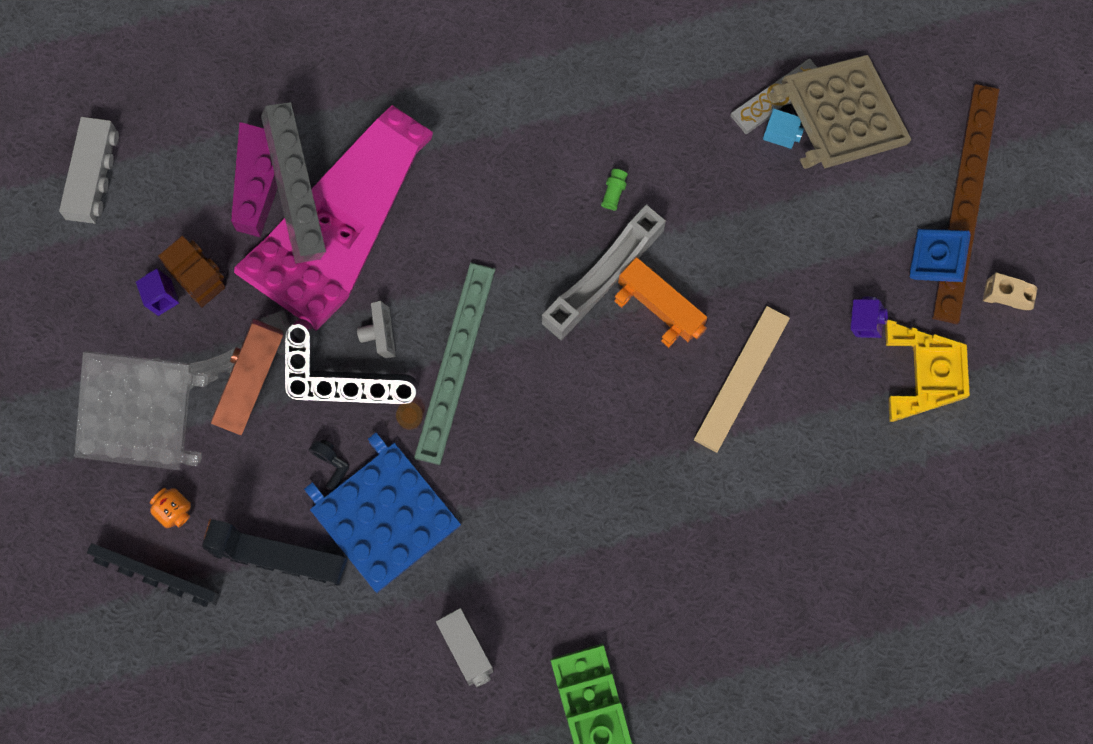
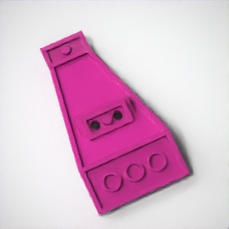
M393 105L389 107L311 189L326 250L320 260L295 264L284 218L257 247L235 266L234 273L299 319L309 321L313 329L317 331L349 298L416 154L432 139L433 132Z

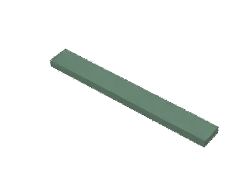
M470 263L414 457L417 460L441 465L495 274V268Z

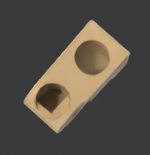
M995 273L986 281L983 301L989 303L997 302L1022 310H1032L1038 288L1023 280Z

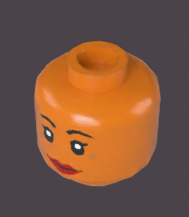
M163 488L150 501L152 505L150 508L151 515L165 528H171L175 525L179 528L190 518L188 512L191 508V503L175 488L169 490Z

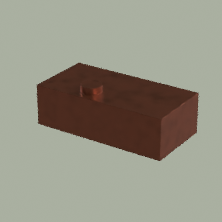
M253 318L241 349L235 347L230 359L234 366L213 414L211 424L242 436L283 337V330Z

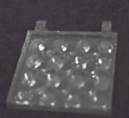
M90 351L83 352L74 457L181 470L182 463L198 466V463L202 461V452L184 450L190 384L200 387L209 385V374L191 372L192 364Z

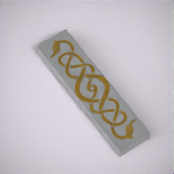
M809 58L785 76L815 69L817 66ZM784 77L731 113V117L745 134H748L771 117L773 108L781 111L792 103L789 97L777 103H771L768 97V93L774 92V86L782 84L781 81Z

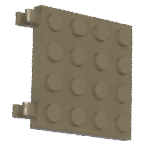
M868 55L785 76L781 81L782 84L774 86V92L768 93L771 103L780 102L786 97L790 98L815 150L806 152V157L800 159L804 169L813 167L820 162L825 169L905 146L911 141Z

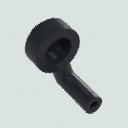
M321 439L320 442L314 440L308 451L337 468L326 485L327 488L334 491L347 473L349 464L337 456L333 451L335 447L330 442Z

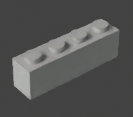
M81 117L59 210L65 220L96 224L97 216L102 215L103 202L101 197L102 193H106L108 189V178L106 175L108 169H111L113 166L112 148L118 144L119 133L111 121Z

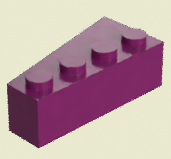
M240 122L231 221L236 231L261 237L278 187L264 128Z

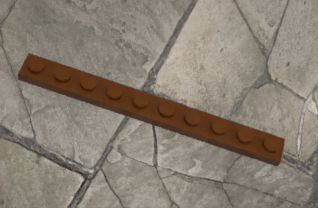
M977 84L973 86L948 230L969 231L971 237L963 282L938 281L932 319L953 324H958L960 321L1000 89Z

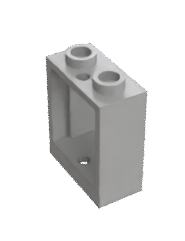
M461 608L436 621L469 686L475 684L476 687H479L490 681V674L493 673L492 666Z

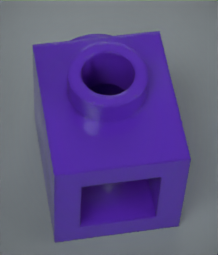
M155 269L136 281L143 305L157 316L180 303L172 280L160 270Z
M870 296L862 297V300H853L851 331L854 335L861 338H882L883 324H887L888 311L884 308L881 301Z

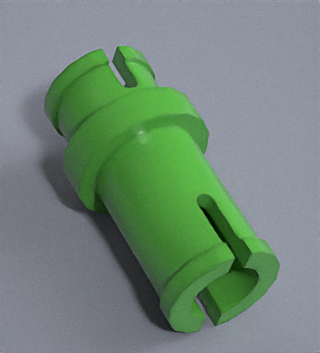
M613 169L611 177L607 178V190L601 204L602 207L614 211L617 210L621 192L625 190L627 185L625 179L628 174L619 169Z

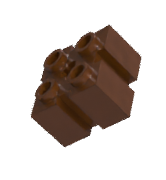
M181 236L158 257L174 279L203 308L225 289L222 283L224 277L219 272L220 269L210 258L207 259L203 255V251L193 240L188 242Z

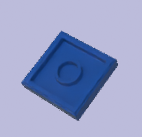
M918 229L910 278L915 280L963 282L971 237L970 232L963 230Z

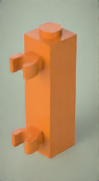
M637 257L619 275L618 283L624 288L616 294L614 302L622 308L634 296L671 327L662 336L663 339L661 340L668 348L679 336L689 342L693 337L698 339L707 329L704 326L707 316Z

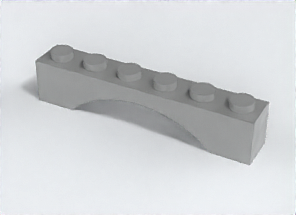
M645 205L629 222L621 235L594 267L573 287L559 296L542 314V325L562 341L619 280V275L636 257L639 258L664 232L666 221L649 206Z

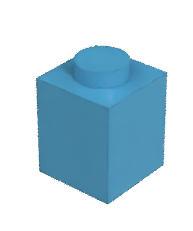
M773 108L763 140L792 149L794 141L800 142L804 128L799 127L801 123L800 118Z

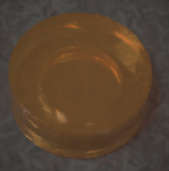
M413 402L400 405L396 412L398 424L407 430L417 428L423 420L421 408Z

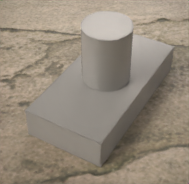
M381 301L371 303L373 324L357 329L359 341L363 343L376 340L378 354L384 358L396 357L390 308Z

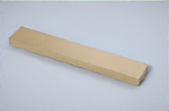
M768 306L765 308L694 441L716 453L718 452L790 319L789 317Z

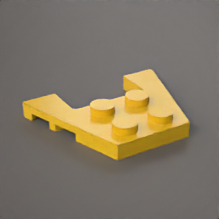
M887 321V324H885L886 346L913 347L916 396L889 397L890 422L960 401L970 396L966 344L935 334L932 336L917 331L913 327L910 329L896 324L897 322Z

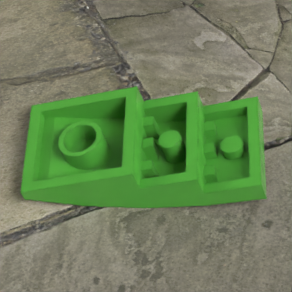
M600 644L551 658L552 669L573 744H632L604 645Z

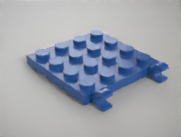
M375 433L368 438V441L379 454L376 458L325 498L313 482L304 490L316 504L310 511L373 590L378 593L458 529L461 524L396 444L393 443L390 447H387L379 435Z

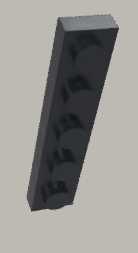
M93 543L88 548L87 554L94 557L93 563L108 568L109 564L119 567L118 573L130 578L135 573L143 577V583L155 588L160 583L168 587V593L181 598L184 593L193 597L191 602L207 608L209 603L216 606L220 595L214 591Z

